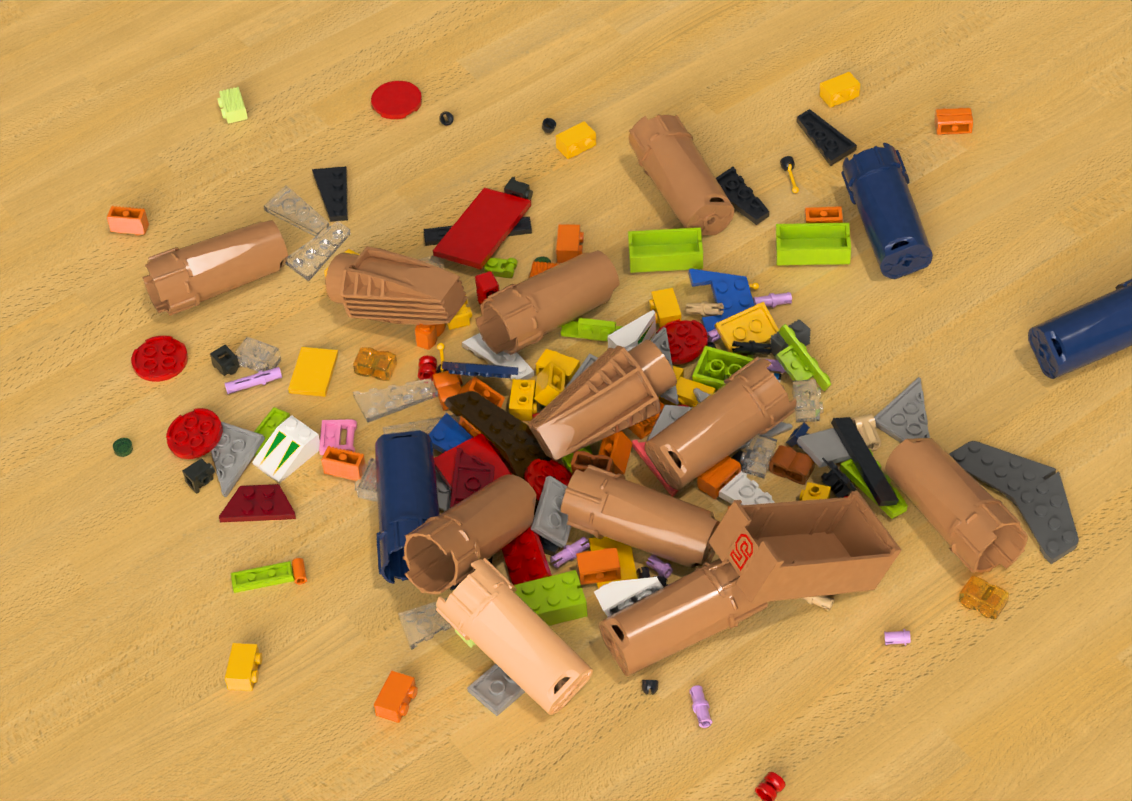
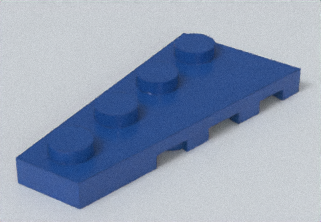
M447 412L429 433L433 448L441 453L473 438Z

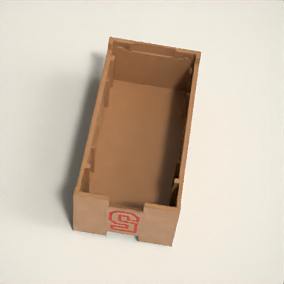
M852 491L845 498L740 505L742 503L741 500H734L709 540L710 545L721 561L726 562L728 559L740 576L736 583L751 604L875 590L901 552V548L858 491Z

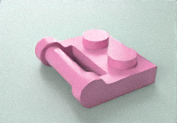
M352 419L322 420L320 455H324L328 446L355 452L353 444L357 421ZM342 429H347L346 445H340Z

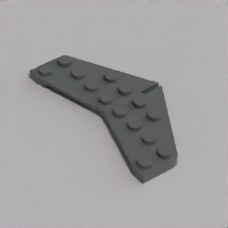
M970 441L949 453L971 476L1003 493L1017 506L1040 545L1042 555L1050 564H1053L1077 548L1078 534L1060 473H1056V468L977 441Z

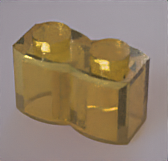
M362 347L353 363L354 373L364 377H374L378 380L389 381L397 365L396 355L389 351H377L370 347Z
M971 576L959 595V602L965 608L978 610L982 616L991 619H997L1009 599L1007 591L998 586L990 585L987 581L977 576Z

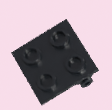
M822 458L830 469L829 473L822 474V482L826 486L831 487L834 495L838 498L849 496L852 491L857 490L851 483V480L844 473L842 474L832 461L828 463Z

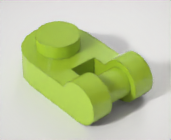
M490 258L484 265L485 273L491 271L496 277L512 278L518 261L515 258H509L508 260Z

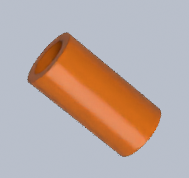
M296 558L292 560L294 580L296 584L301 585L307 582L305 565L302 558Z

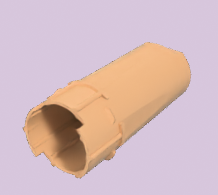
M486 558L471 563V566L475 571L469 574L449 595L447 601L442 597L438 598L436 611L466 640L471 639L549 715L557 713L589 681L593 673L592 668L515 593L516 587Z

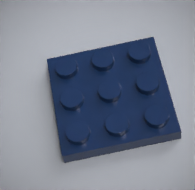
M442 361V369L449 370L448 373L499 378H511V375H518V367Z

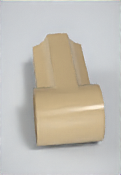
M873 414L852 418L867 447L872 452L881 447V440L876 431Z

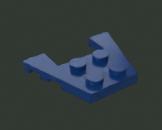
M689 269L688 275L691 286L710 284L715 303H722L724 305V309H720V311H724L722 315L702 317L701 323L705 327L706 332L715 329L714 325L755 306L746 276Z

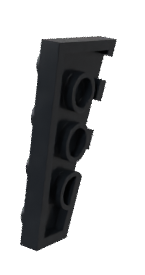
M809 109L797 116V123L830 166L857 150V145L812 110Z
M347 167L312 169L330 222L348 220Z
M734 167L716 177L734 209L756 225L769 217V210L758 197H755L753 190L747 187L744 179L736 173Z

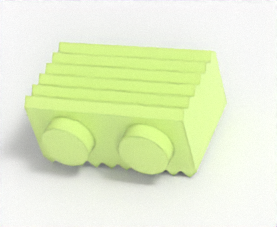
M239 87L220 90V98L217 99L219 107H223L221 109L223 119L226 118L228 124L248 119Z

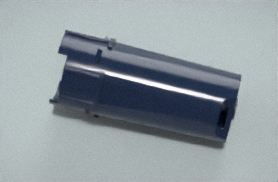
M884 142V147L874 146V148L854 154L850 161L846 157L841 174L852 203L857 205L882 274L890 279H898L928 267L932 261L933 254L907 185L910 183L899 150Z
M1132 279L1117 285L1115 291L1029 329L1028 341L1042 372L1047 377L1055 379L1132 346Z
M421 430L383 434L375 443L379 532L376 533L379 574L391 584L395 583V578L402 581L409 580L405 575L409 568L403 559L405 556V536L424 524L430 517L440 515L432 440L428 434Z

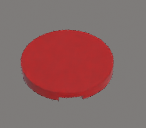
M391 81L375 89L371 96V104L373 110L383 118L403 119L406 118V115L418 111L422 104V95L419 88L410 82Z
M677 319L666 323L656 332L657 334L663 327L666 328L672 365L684 364L696 359L702 354L704 347L708 344L706 329L696 320L681 321Z
M155 336L145 340V343L133 351L131 357L135 373L140 378L152 382L165 381L177 376L183 371L188 362V353L185 345L173 339L172 336Z
M196 408L194 411L188 412L183 416L179 415L170 424L166 433L168 447L179 458H199L209 453L219 443L223 433V426L216 413L209 409Z
M536 459L526 468L525 481L534 489L536 499L540 500L546 477L552 476L568 486L572 474L556 461L550 460L549 462Z

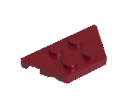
M457 448L450 508L494 481L495 467L487 462H482L480 458L474 455L471 457L464 453L461 448Z
M279 484L239 486L219 515L220 523L296 519L295 511Z

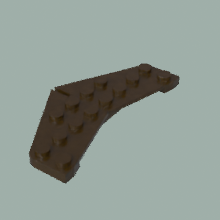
M468 391L448 397L445 400V405L456 416L464 417L494 444L512 468L515 476L525 480V470L532 461L540 459L550 462L552 458L545 455L527 424L487 400L479 393ZM537 499L535 502L534 517L539 503V500Z

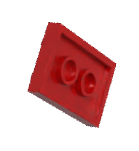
M531 527L502 549L513 585L552 576L539 535L532 531Z

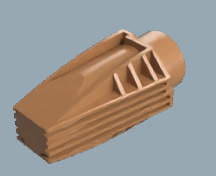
M366 246L360 255L340 253L331 261L326 274L325 284L328 297L334 303L343 304L349 318L419 325L420 323L423 325L447 324L451 322L468 299L465 296L466 292L463 291L462 281L459 280L460 276L423 261L382 248Z
M648 339L629 351L618 345L614 349L608 348L528 423V426L545 455L558 460L661 413L658 397L677 384L675 373L664 354Z

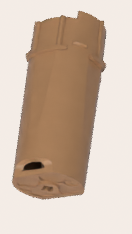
M658 114L657 117L650 120L646 116L642 117L629 130V145L636 154L639 165L644 168V173L650 176L684 228L701 227V235H717L723 231L734 216V207L693 142V136L687 131L677 115Z
M259 221L182 248L175 247L150 256L145 265L149 275L142 278L158 313L166 311L171 316L196 307L204 300L278 272L285 265L288 253L282 235L274 221Z
M597 250L576 256L519 284H510L504 289L489 295L480 304L481 316L475 319L482 340L485 341L494 353L498 354L504 351L509 353V355L532 344H536L548 333L608 302L613 291L620 285L618 274L610 259L603 252Z
M756 357L725 379V385L645 443L647 456L670 487L676 490L682 489L758 434L763 435L795 412L796 398L789 401L788 394L774 373L767 369L771 365L770 361Z
M905 439L890 454L885 467L887 475L950 545L951 548L949 549L972 573L991 571L999 564L1007 569L1025 551L1028 534L1020 526L1021 522L1000 500L993 498L934 439Z
M588 465L584 472L575 470L565 489L560 512L568 514L567 525L594 534L595 538L603 539L605 536L690 568L703 565L704 562L711 563L715 555L709 540L720 522L715 519L714 513L709 510L625 480L623 474H614L592 465Z
M503 475L437 517H430L424 524L405 536V556L403 559L409 568V571L405 573L406 577L421 593L428 594L443 593L453 585L456 586L462 582L469 574L475 571L471 563L484 558L490 559L532 526L536 502L534 489L529 483L518 476Z
M719 558L711 563L704 562L703 567L696 568L692 573L601 620L599 628L606 648L624 675L630 676L723 630L738 627L739 622L765 610L769 605L767 602L751 604L736 583L740 576L730 561L727 559L726 562H722Z

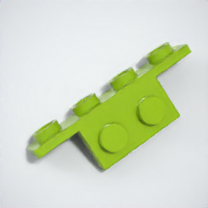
M579 318L578 321H571L562 326L561 336L608 341V335L623 326H616L614 321Z
M784 324L778 332L788 344V347L776 354L775 358L798 387L813 377L825 392L831 386L829 376L822 372L816 359L807 352L806 346L795 337L793 329Z

